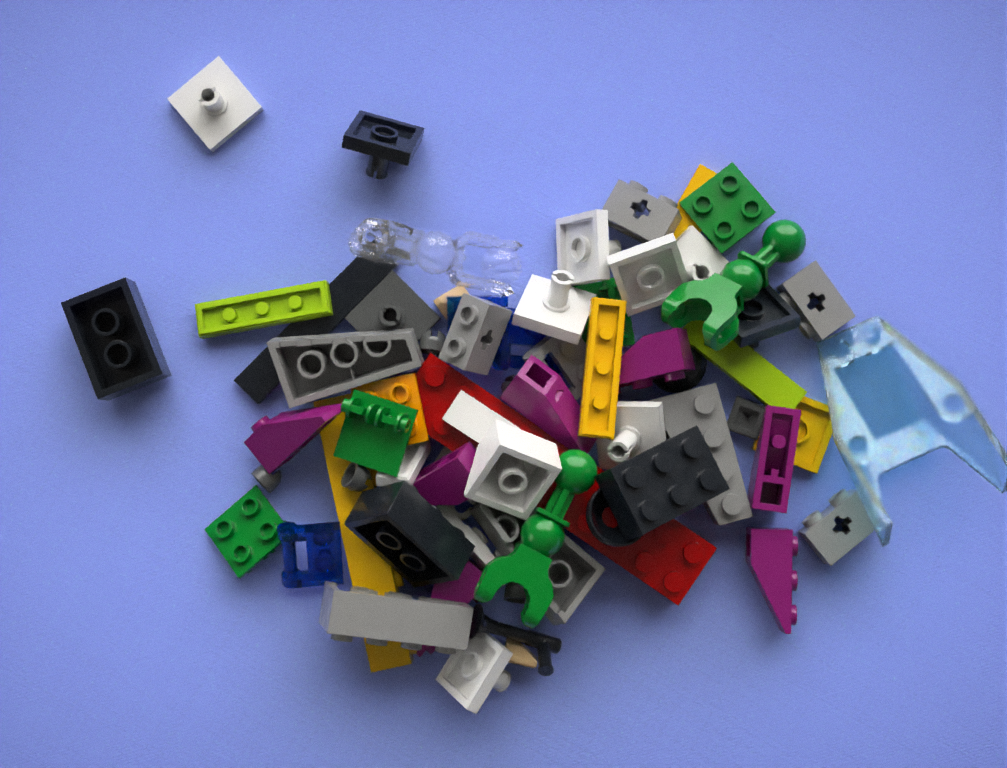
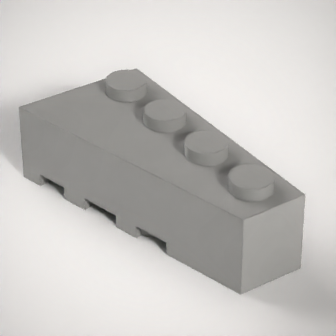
M413 328L276 337L266 342L289 408L420 367L424 362Z
M713 383L650 400L651 402L663 403L667 440L696 425L701 431L730 488L702 503L713 523L720 526L753 517L717 384Z
M476 502L469 512L502 556L510 554L516 544L521 543L520 532L526 520ZM533 510L529 517L536 514V512ZM566 535L561 549L556 554L548 557L552 559L548 569V577L553 585L554 597L545 615L552 625H560L567 622L605 571L601 564Z
M325 581L319 624L326 633L331 634V639L337 641L352 642L353 637L366 638L367 644L376 646H387L388 641L401 642V647L405 649L422 650V645L436 646L435 651L439 653L456 654V649L467 650L474 608L463 602L419 596L418 600H414L411 595L392 591L385 592L384 596L378 595V591L360 586L351 587L350 591H343L337 587V583Z

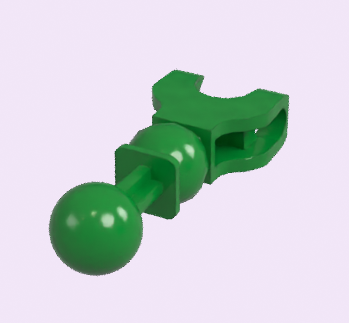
M786 219L775 221L764 231L762 237L763 248L754 256L745 251H740L737 254L738 259L727 263L720 272V275L714 273L708 279L693 280L679 285L662 304V321L673 328H681L691 321H705L702 329L704 345L716 351L723 349L739 333L738 315L744 310V302L755 298L761 288H766L769 285L768 269L775 262H792L803 253L806 246V236L801 226L794 221Z
M572 449L559 455L562 470L554 480L556 487L545 508L535 507L534 512L536 514L528 517L522 525L520 532L521 543H517L510 554L499 556L489 561L474 590V599L485 603L492 600L503 584L509 582L518 583L524 589L526 595L521 612V620L525 626L531 629L540 623L554 597L553 585L548 577V569L552 559L548 557L556 554L563 546L565 540L564 527L568 528L570 525L563 518L574 496L588 491L596 481L594 476L598 473L597 465L594 459L582 450Z

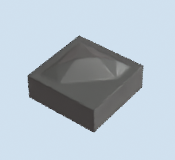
M737 396L727 421L729 430L757 440L765 406Z

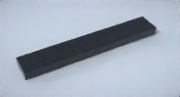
M377 236L329 284L333 315L290 323L277 337L330 334L402 260ZM268 346L234 379L257 404H260L280 384Z

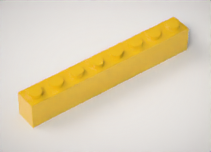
M350 393L314 401V407L342 404L345 398L351 399L352 395ZM342 412L320 432L352 586L367 587L368 589L378 591V595L384 596L385 592L389 591L399 592V587L404 586L403 577L344 525L362 491L354 492L342 486L343 473L351 462L333 456L346 416ZM366 467L371 473L372 480H366L365 485L368 488L363 491L377 488V470ZM364 638L371 673L412 664L414 660L413 654L417 652V650L402 648L401 642L388 641L387 646H376L367 644L366 638Z

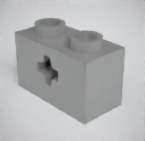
M619 179L602 210H608L609 227L640 243H646L674 233L682 217L679 209H677L678 204L662 195L658 199L647 193L648 189L633 180H630L628 184ZM645 209H647L649 215H641L638 219L636 212L639 211L643 213Z
M816 260L776 287L780 292L779 295L801 316L799 329L807 339L813 338L815 342L821 341L855 317L853 311ZM817 298L819 303L815 306L816 308L808 309L807 304L810 302V299Z
M463 293L438 358L464 371L488 375L512 311L486 299Z
M840 490L828 500L831 504L821 513L816 510L802 521L804 527L798 531L799 534L824 564L832 566L884 523L858 490ZM835 518L844 519L841 523L842 531L832 530L836 526Z

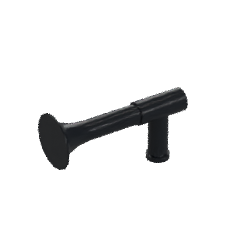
M480 603L473 607L469 639H472L478 633H491L525 643V645L537 648L538 673L542 676H549L554 672L551 653L557 654L560 651L561 639L493 620L484 614Z

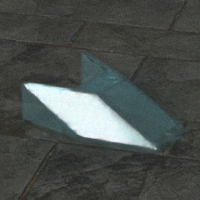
M874 316L816 343L834 442L882 547L889 544L893 523L882 506L878 477L937 449L946 448L1001 493L1007 491V453L961 382L880 316Z

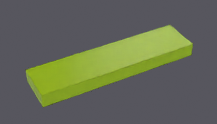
M327 280L195 304L198 335L201 339L333 315L329 282Z
M691 321L684 325L682 329H687L690 346L763 404L795 409L807 393V391L749 346L740 348L732 340L723 349L716 351L704 345L702 329L705 321Z

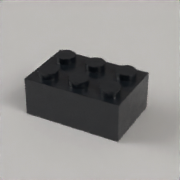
M125 277L61 302L97 399L109 401L172 376L135 281Z
M697 425L594 476L626 541L644 535L730 489Z
M406 481L362 491L344 523L346 527L413 587L458 580L475 548V545L465 537L462 530L453 526L437 507L425 500L419 494L418 489Z

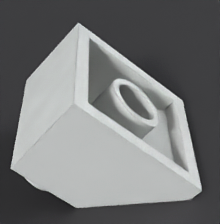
M495 419L478 444L464 496L527 520L562 470L557 445Z

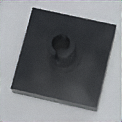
M360 110L343 136L342 148L370 155L366 174L373 178L374 171H377L376 179H385L388 175L389 161L409 166L422 141L425 128Z
M768 285L766 288H761L755 298L744 302V310L738 315L739 333L733 341L740 348L749 346L755 350L759 346V341L798 328L801 316Z

